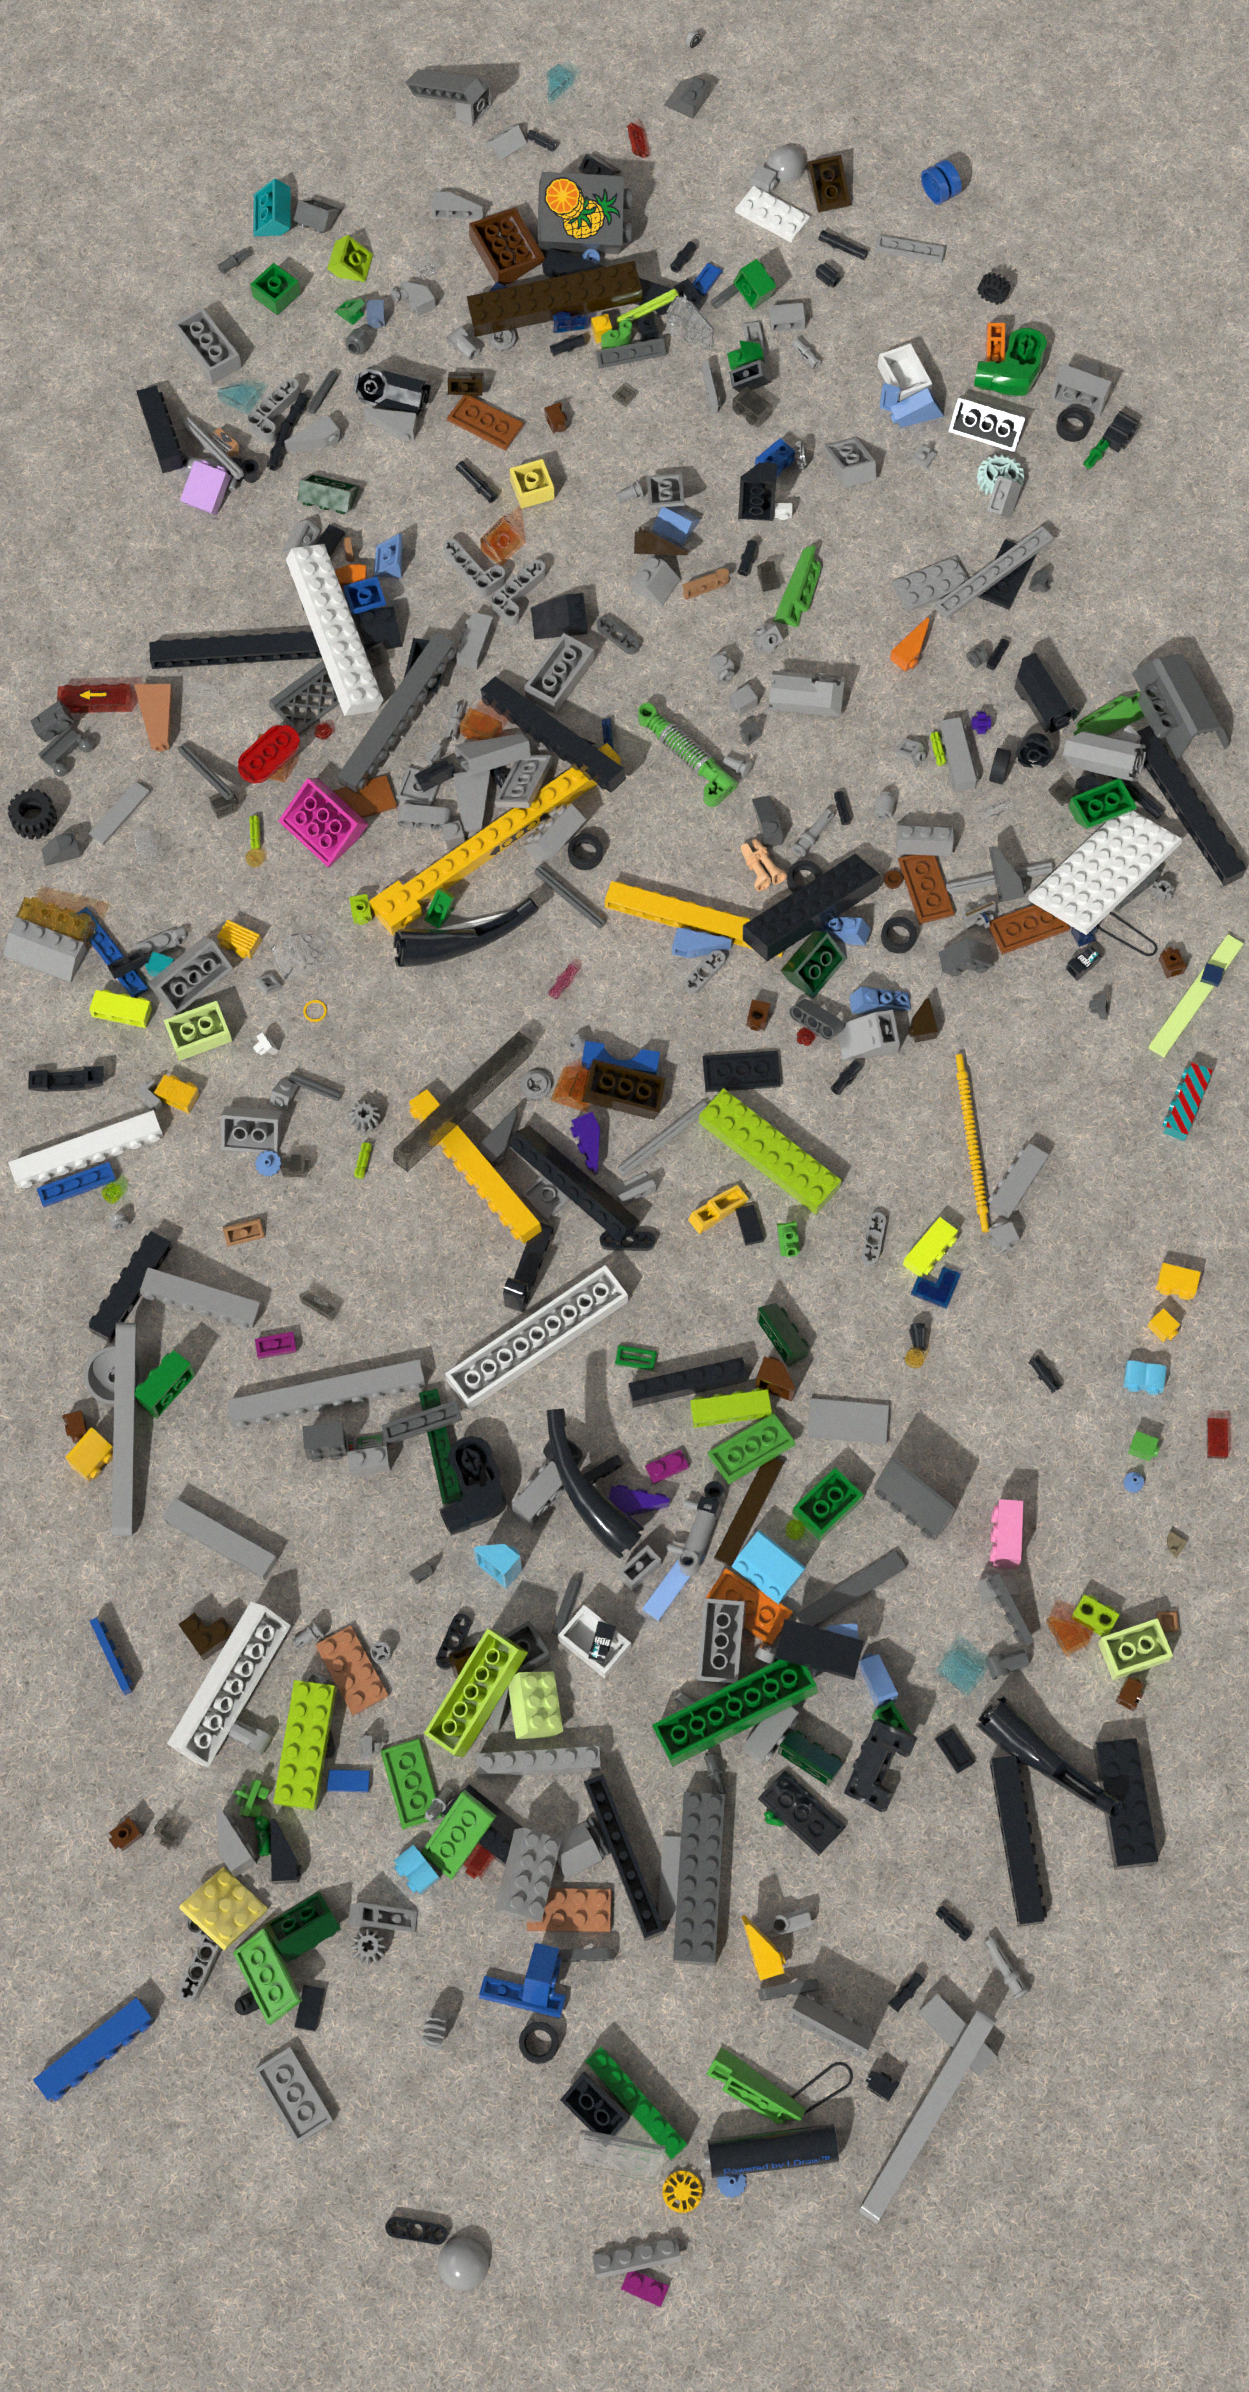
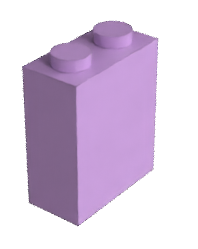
M201 460V462L194 461L180 501L217 515L231 475L223 467L217 466L213 468L211 463Z

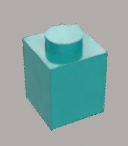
M153 951L151 957L147 958L148 963L145 964L148 975L157 976L174 962V959Z

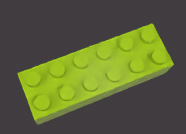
M487 1628L423 1734L452 1755L464 1758L528 1652L498 1631Z
M294 1680L273 1804L276 1806L317 1811L327 1743L337 1688L333 1685Z

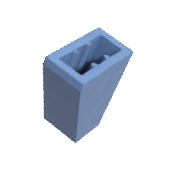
M928 387L890 407L892 410L890 416L894 424L898 423L901 428L944 417L939 402Z
M873 1653L861 1657L862 1660L859 1661L858 1665L876 1710L890 1702L895 1703L898 1693L879 1654L873 1656Z

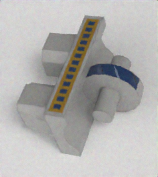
M986 899L978 902L977 908L974 910L969 906L962 909L967 930L980 925L985 929L990 927L989 921L997 917L994 901L988 902Z

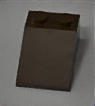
M841 154L808 161L806 168L818 213L851 206Z
M640 526L639 530H635L634 554L688 555L687 548L654 530H650V527Z

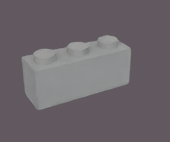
M472 611L471 617L466 620V630L460 636L461 644L459 648H456L454 658H456L457 665L478 670L493 628V617Z
M789 1707L760 1722L742 1746V1750L761 1765L764 1761L769 1762L775 1754L772 1750L785 1739L787 1730L789 1728L793 1730L798 1724L799 1720L797 1717L799 1712Z

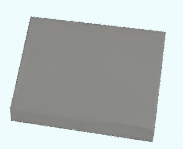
M584 1823L556 1837L561 1839L556 1862L565 1879L602 1861L596 1844Z

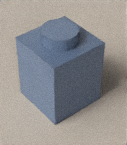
M366 300L368 327H385L384 300Z

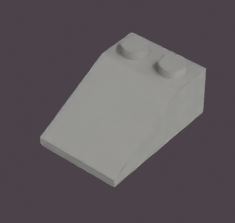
M857 437L824 445V450L835 476L843 488L876 480L875 460Z
M682 473L647 476L649 508L685 506Z

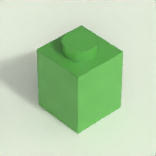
M1136 1431L1128 1454L1150 1462L1152 1457L1156 1458L1160 1446H1157L1159 1439Z

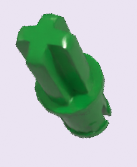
M1099 440L1095 448L1090 450V455L1083 463L1086 469L1093 468L1096 462L1102 459L1103 453L1109 447V443L1106 440Z

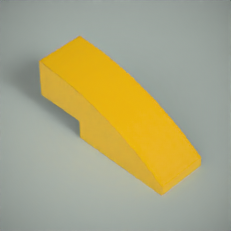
M736 1185L710 1199L706 1205L693 1211L688 1221L701 1234L733 1213L735 1209L740 1208L749 1198Z

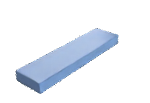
M702 1555V1558H701V1560H700V1563H701V1562L703 1561V1559L705 1558L704 1555ZM678 1560L642 1608L643 1611L657 1621L661 1619L691 1577L681 1572ZM687 1561L685 1565H691L693 1561Z

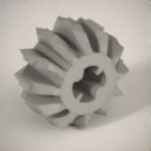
M364 1100L363 1104L357 1101V1107L351 1106L352 1112L348 1114V1117L351 1119L350 1125H355L356 1131L361 1127L364 1133L366 1128L372 1131L373 1126L379 1125L377 1120L381 1119L379 1107H375L373 1102L367 1104V1100Z
M370 1929L366 1930V1936H364L362 1931H359L360 1940L356 1937L352 1939L357 1945H352L351 1950H358L352 1956L354 1958L360 1956L358 1961L360 1964L366 1958L367 1966L371 1965L372 1958L376 1964L379 1963L376 1956H385L379 1950L387 1948L385 1944H380L385 1940L384 1937L377 1938L379 1935L378 1931H375L371 1936ZM370 1942L373 1943L371 1944L373 1950H368L367 1952H365L366 1949L364 1945H369Z
M429 2012L427 2014L421 2039L422 2046L430 2049H440L442 2047L447 2025V2017L437 2012Z

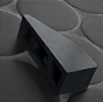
M271 1818V1881L273 1884L298 1883V1877H302V1865H298V1861L275 1818Z

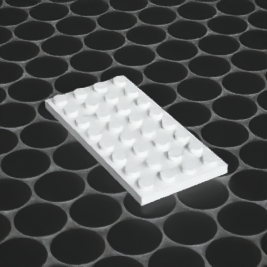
M1135 811L1123 814L1107 821L1029 895V901L1087 935L1182 844V838Z

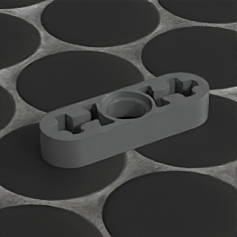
M602 616L598 618L597 630L627 654L633 655L639 651V641L610 617ZM601 623H603V624L608 623V627H606V626H603V627H602V626H601ZM619 632L623 637L616 639L613 637V634ZM628 643H629L630 645H632V644L634 643V648H633V647L628 648Z
M560 1949L558 1957L562 1958L561 1962H581L580 1960H587V1962L614 1961V1949Z
M809 1979L762 1988L758 1990L760 2001L786 1997L789 1994L798 1995L820 1989L818 1979Z

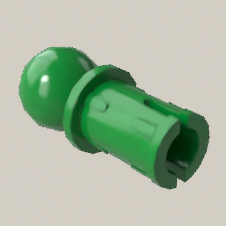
M260 1816L254 1822L255 1829L259 1831V1834L255 1835V1838H258L259 1856L271 1855V1833H267V1830L270 1828V1820L265 1816Z

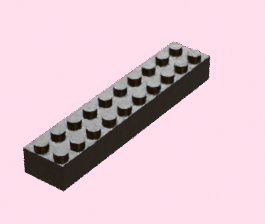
M635 261L466 296L475 337L643 302L642 288Z

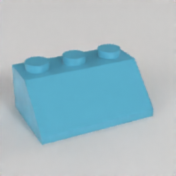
M760 1530L756 1532L739 1553L731 1566L777 1604L792 1591L806 1569L803 1564Z
M506 1544L476 1546L474 1548L476 1564L506 1589L522 1572L520 1552L515 1547H508Z

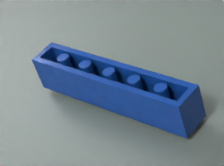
M136 1997L34 2078L33 2081L48 2101H59L65 2096V2090L70 2086L75 2088L83 2081L82 2077L88 2072L92 2074L98 2070L100 2062L104 2059L110 2060L118 2053L116 2050L122 2045L126 2047L135 2039L133 2036L139 2031L141 2033L147 2031L152 2026L151 2022L154 2019Z

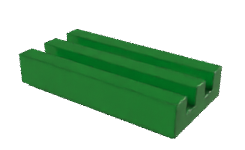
M618 1345L615 1365L654 1371L657 1351ZM621 1351L649 1355L652 1358L621 1354ZM620 1358H622V1359H628V1360H634V1361H640V1362H646V1363H651V1364H650V1365H647V1364H641V1363L623 1361V1360H620Z

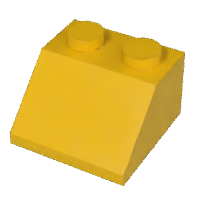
M91 1427L65 1458L72 1469L90 1482L92 1478L96 1479L100 1475L101 1468L105 1463L109 1464L113 1460V1447Z

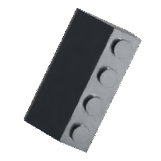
M770 462L758 463L740 477L738 519L773 521L777 464Z
M468 1785L455 1796L442 1815L445 1818L464 1790L470 1793L497 1816L477 1845L503 1866H506L514 1830L523 1827L471 1785Z

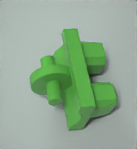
M796 1220L788 1223H777L781 1256H797L800 1253Z
M252 1780L247 1794L248 1786L242 1784L240 1791H233L232 1794L237 1797L235 1804L241 1806L243 1801L238 1816L244 1818H258L260 1816L262 1807L253 1803L255 1797L262 1800L267 1798L269 1789L261 1785L262 1781Z

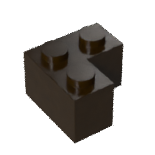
M193 1613L178 1624L203 1661L223 1648L233 1632L224 1617H221L206 1628L196 1613Z

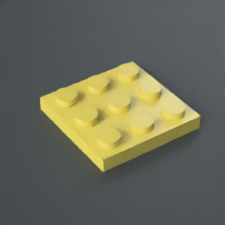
M224 1867L179 1907L224 1951L268 1910L260 1900Z

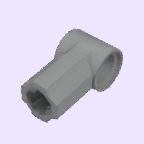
M462 327L457 328L446 336L447 343L451 344L454 350H459L468 360H473L480 353V348L469 339L468 334Z
M239 1720L233 1723L228 1734L231 1738L246 1745L251 1751H257L261 1756L273 1738L260 1729L255 1730Z

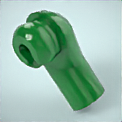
M770 1810L764 1812V1820L767 1824L778 1827L785 1825Z

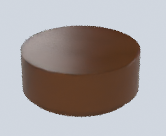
M895 870L888 871L884 876L885 886L890 889L900 887L902 875Z

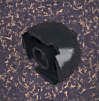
M1029 733L1021 738L1016 748L1018 762L1022 766L1033 768L1032 765L1042 766L1041 768L1047 766L1053 756L1052 743L1048 737L1041 733Z

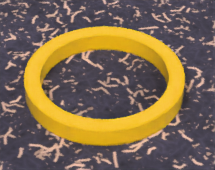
M312 1000L304 1006L303 1013L307 1020L318 1022L326 1016L327 1009L323 1002ZM312 1003L321 1004L324 1007L323 1016L319 1019L309 1018L306 1015L308 1005Z

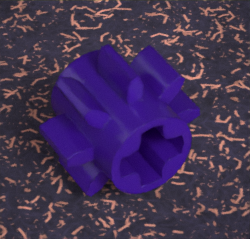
M985 711L976 712V716L971 718L972 730H976L977 734H986V730L991 729V716H986Z

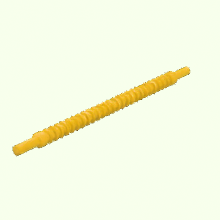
M957 1054L958 1073H956V1077L958 1080L957 1084L960 1085L958 1089L961 1090L959 1095H962L960 1096V1100H962L960 1104L963 1105L961 1109L964 1110L962 1114L965 1115L963 1116V1120H965L963 1124L966 1125L964 1129L967 1130L965 1134L968 1135L966 1136V1140H968L966 1144L969 1145L967 1149L970 1150L968 1155H971L969 1160H971L970 1165L972 1166L970 1169L972 1170L971 1175H973L972 1180L975 1186L973 1190L976 1191L974 1195L977 1196L975 1200L978 1201L976 1202V1206H978L976 1210L980 1216L982 1232L987 1233L989 1232L987 1218L989 1210L988 1206H986L987 1201H985L987 1197L984 1196L986 1191H984L985 1186H983L984 1181L982 1180L984 1177L981 1175L983 1171L980 1170L982 1166L979 1165L981 1164L979 1160L980 1155H978L980 1151L977 1150L979 1146L976 1145L978 1141L975 1140L977 1139V1135H975L977 1131L974 1130L976 1126L973 1125L975 1120H972L974 1119V1115H972L974 1111L971 1110L973 1106L970 1105L972 1101L969 1100L971 1099V1095H969L971 1092L968 1090L970 1086L967 1085L969 1083L967 1080L968 1072L965 1071L963 1054Z

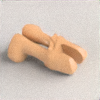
M758 839L752 840V845L756 852H752L747 843L741 845V852L746 860V865L749 866L751 871L754 870L757 875L754 883L756 891L760 892L767 889L771 881L774 885L785 881L787 878L786 872L774 865L768 857L767 848ZM761 862H763V864L765 865L766 869H767L768 872H769V875L765 872V870H764L763 867L761 866V864H760Z

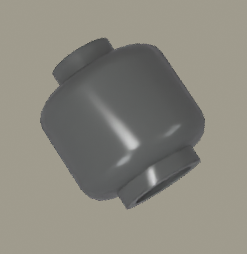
M357 328L352 330L347 336L345 344L350 353L361 355L369 347L371 340L366 331Z

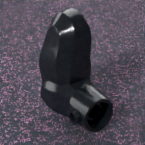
M468 1436L461 1438L453 1444L448 1453L449 1463L458 1477L463 1494L459 1500L455 1499L439 1509L451 1536L485 1524L506 1509L501 1471L493 1457L488 1442L481 1437Z

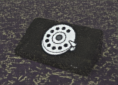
M305 1291L299 1295L302 1304L330 1321H333L340 1311L310 1291Z

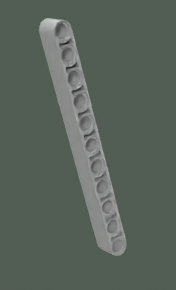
M116 1323L112 1536H133L136 1323Z
M978 2008L859 2210L860 2214L875 2224L879 2222L997 2021L995 2017Z

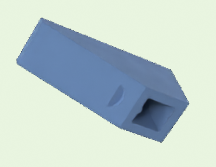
M835 917L815 931L828 932L832 939L851 945H866L871 929L862 918Z
M677 927L672 945V954L694 958L710 954L715 950H730L732 939H728L726 936L710 935L704 931H692L686 927Z
M860 987L849 996L851 1012L865 1015L893 1010V1012L911 1010L908 992Z

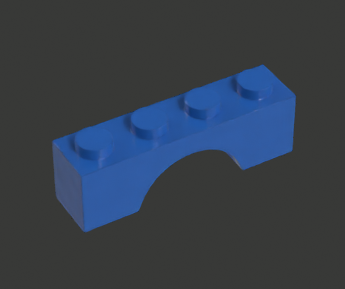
M585 1041L582 1068L588 1071L589 1065L595 1059L657 1076L660 1052L641 1049L632 1059L618 1060L608 1054L604 1043Z

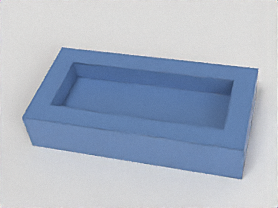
M884 383L881 391L880 408L892 412L890 407L899 402L901 388Z

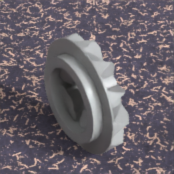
M512 330L489 334L488 341L494 350L499 349L502 351L503 349L509 350L510 347H514L516 337ZM503 335L505 340L501 343L499 339Z
M797 441L795 453L798 468L805 469L808 464L806 445L802 441Z
M531 1071L524 1075L521 1080V1090L530 1100H539L542 1097H546L550 1091V1079L541 1071ZM532 1082L540 1083V1090L537 1088L531 1089L533 1087Z

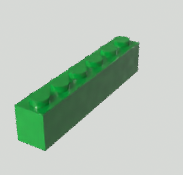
M602 2047L598 2048L585 2061L587 2066L671 2161L687 2147V2143Z

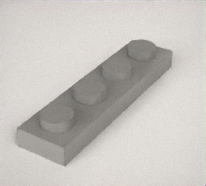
M677 2237L592 2256L596 2279L681 2261Z

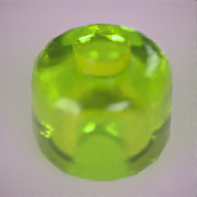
M110 1182L101 1190V1195L105 1201L114 1204L123 1196L122 1187L119 1184Z
M791 1520L786 1524L785 1534L790 1540L797 1541L804 1536L805 1527L801 1521Z

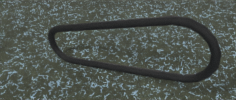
M1110 912L1109 914L1114 916L1119 921H1121L1129 928L1137 932L1139 935L1144 937L1146 940L1151 942L1155 947L1154 952L1150 954L1144 953L1143 951L1135 948L1134 946L1126 943L1118 937L1103 930L1099 926V924L1096 925L1097 928L1103 933L1109 935L1110 937L1118 940L1119 942L1127 945L1128 947L1136 950L1137 952L1145 956H1153L1157 952V945L1154 941H1152L1150 938L1142 934L1140 931L1132 927L1130 924H1128L1112 912Z
M836 2062L834 2064H831L828 2068L822 2071L819 2075H817L814 2079H812L809 2083H807L804 2087H802L799 2091H797L794 2095L791 2096V2098L794 2099L797 2095H799L802 2091L808 2088L811 2084H813L831 2068L837 2065L844 2066L849 2071L850 2079L844 2087L840 2088L839 2090L827 2096L815 2105L806 2109L804 2115L809 2111L813 2110L814 2108H816L817 2106L821 2105L822 2103L826 2102L830 2098L834 2097L838 2093L842 2092L851 2085L853 2080V2073L851 2071V2068L847 2064H844L842 2062Z

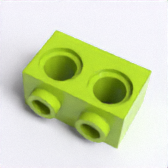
M1084 1594L1070 1619L1104 1637L1109 1635L1120 1614L1116 1613L1117 1610L1115 1608L1099 1603L1096 1597ZM1083 1606H1088V1607H1090L1091 1610H1092V1613H1091V1614H1086V1613H1084V1612L1082 1611V1607H1083ZM1100 1617H1107L1110 1623L1103 1624L1100 1621Z

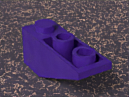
M593 1112L571 1120L572 1127H570L572 1137H577L579 1141L577 1144L581 1155L585 1154L587 1158L585 1160L587 1169L589 1171L592 1170L594 1175L598 1174L600 1127Z
M624 1485L612 1486L609 1499L629 1516L666 1508L670 1505V1498H667L665 1494H648L643 1489H636L634 1491Z

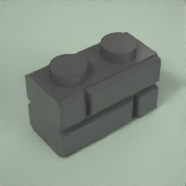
M60 700L30 720L36 735L44 742L53 739L54 736L74 723L69 708Z

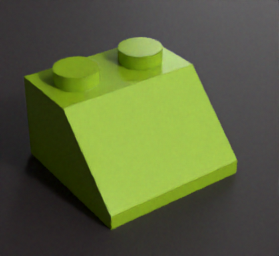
M346 235L335 241L327 269L338 278L365 282L373 254L352 237Z

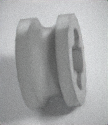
M121 1213L110 1218V1222L113 1223L112 1229L118 1230L129 1225L128 1220H126L127 1215Z

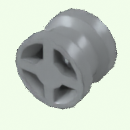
M382 1641L373 1644L370 1650L373 1661L377 1664L387 1663L391 1659L389 1645Z

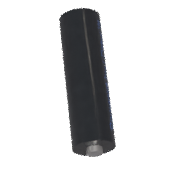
M834 2124L708 2139V2152H703L705 2167L710 2166L712 2178L839 2162L838 2139Z

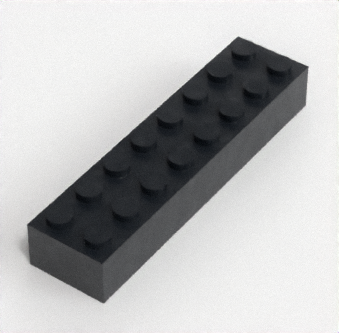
M853 854L743 925V941L763 959L769 961L879 890L880 874L857 854Z

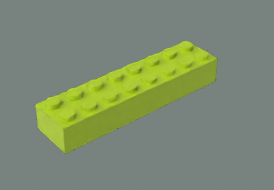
M724 1088L699 1114V1124L815 1215L840 1189L841 1179Z

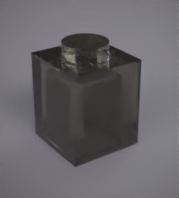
M220 793L209 797L210 805L217 819L238 811L236 805L239 802L235 794L230 800H226Z

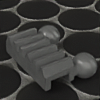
M69 726L38 755L42 761L53 769L57 776L62 777L68 772V767L62 762V759H65L67 754L72 753V750L76 749L78 744L83 752H90L94 744L91 739L83 738L82 735L75 733Z

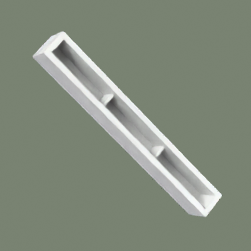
M152 1110L8 1163L17 1187L29 1188L33 1183L48 1181L54 1175H65L69 1170L84 1168L93 1161L101 1162L107 1156H117L129 1148L137 1149L143 1143L156 1142L160 1137H163L155 1112Z

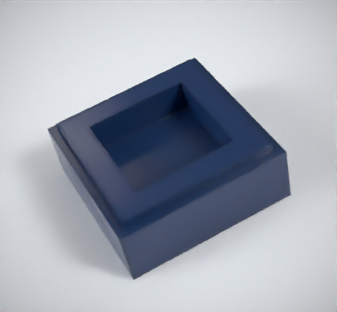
M1206 963L1200 982L1218 987L1224 968Z

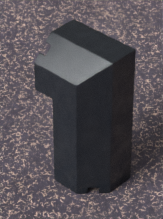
M372 365L355 376L353 391L358 395L361 403L372 406L381 405L403 412L416 413V415L421 416L424 413L422 406L424 403L427 404L429 400L431 385H428L430 379Z
M1037 653L1022 658L1014 688L1020 699L1028 703L1045 732L1049 730L1050 733H1054L1069 725L1068 721L1071 718L1073 721L1077 718L1079 710L1048 661Z

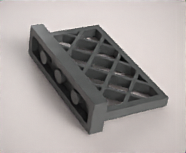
M321 661L269 700V707L287 725L293 727L298 732V735L340 704L337 696H334L335 690L332 683L323 682V677L328 674L324 661ZM313 685L320 686V694L309 693V688ZM322 687H333V695L322 694ZM298 696H307L306 704H297L295 699ZM308 698H319V706L308 705ZM321 698L332 699V704L329 707L321 706ZM285 706L293 707L292 715L284 714L281 709ZM295 707L305 708V716L294 715ZM307 709L318 710V715L307 717ZM293 719L304 720V725L297 729L293 725Z

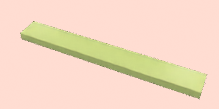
M1227 934L1208 961V964L1224 968L1225 972L1242 948L1243 943ZM1204 968L1148 1047L1164 1058L1214 988L1212 985L1200 982Z

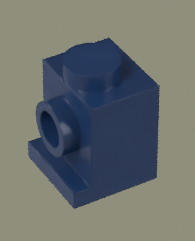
M1095 926L1085 935L1072 927L1071 933L1077 945L1081 947L1096 941L1094 936L1097 928Z

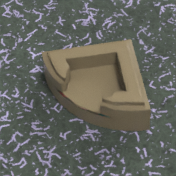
M1170 1530L1167 1537V1547H1169L1170 1553L1177 1558L1188 1541Z

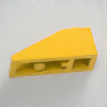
M746 1915L741 1916L754 1966L760 1981L784 1973L782 1965L786 1963L783 1953L778 1952L770 1939Z

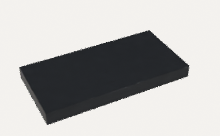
M1005 539L995 560L1017 544ZM1037 554L990 587L978 598L1010 610Z
M778 1051L702 1056L705 1092H718L723 1088L727 1091L781 1087Z
M785 1619L775 1658L854 1680L864 1641Z
M786 1771L758 1798L765 1807L818 1856L846 1828L842 1822Z

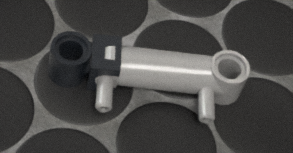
M183 453L184 460L181 462L184 466L175 471L179 476L186 477V485L194 461L201 462V460L211 463L213 468L217 466L225 467L217 459L195 458ZM230 457L243 470V479L246 482L254 483L259 480L260 472L258 463L255 460L247 459L243 461L242 458ZM227 470L226 472L231 475L228 489L234 491L236 482H242V477L236 479Z
M717 1481L709 1482L705 1486V1497L701 1496L699 1503L687 1499L684 1501V1507L697 1511L685 1546L681 1547L671 1543L667 1546V1551L680 1554L678 1556L680 1570L686 1576H693L699 1571L700 1560L714 1523L719 1519L722 1511L721 1505L724 1504L726 1499L723 1485ZM714 1492L719 1493L717 1496H711ZM693 1561L691 1565H685V1562Z

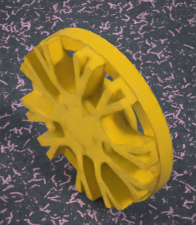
M688 2171L672 2173L665 2180L662 2189L666 2205L678 2213H687L694 2210L699 2205L703 2193L699 2179ZM684 2174L683 2182H678L676 2176ZM687 2177H692L689 2184H686ZM673 2178L677 2185L674 2186L670 2182V2179ZM696 2181L698 2188L691 2189L690 2184ZM667 2185L674 2188L672 2193H666ZM691 2191L699 2192V2196L691 2195ZM674 2194L676 2198L668 2201L667 2197ZM690 2197L696 2200L692 2207L688 2203V2198ZM675 2200L680 2201L679 2208L672 2206ZM686 2200L687 2209H683L682 2201Z

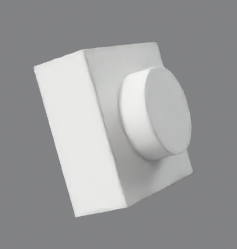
M775 503L774 518L780 520L792 518V503Z

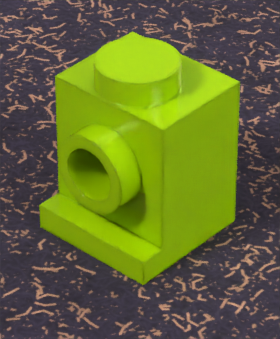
M367 894L349 897L354 924L365 925L372 921Z

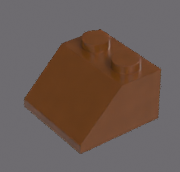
M764 1356L756 1377L755 1389H768L769 1394L792 1402L795 1386L784 1364L776 1357L770 1356L768 1358Z

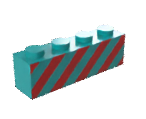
M1191 1062L1189 1068L1185 1067L1181 1076L1184 1082L1183 1084L1179 1083L1175 1091L1178 1097L1176 1100L1172 1099L1168 1109L1172 1111L1170 1117L1166 1115L1162 1124L1165 1127L1164 1134L1185 1141L1213 1070Z

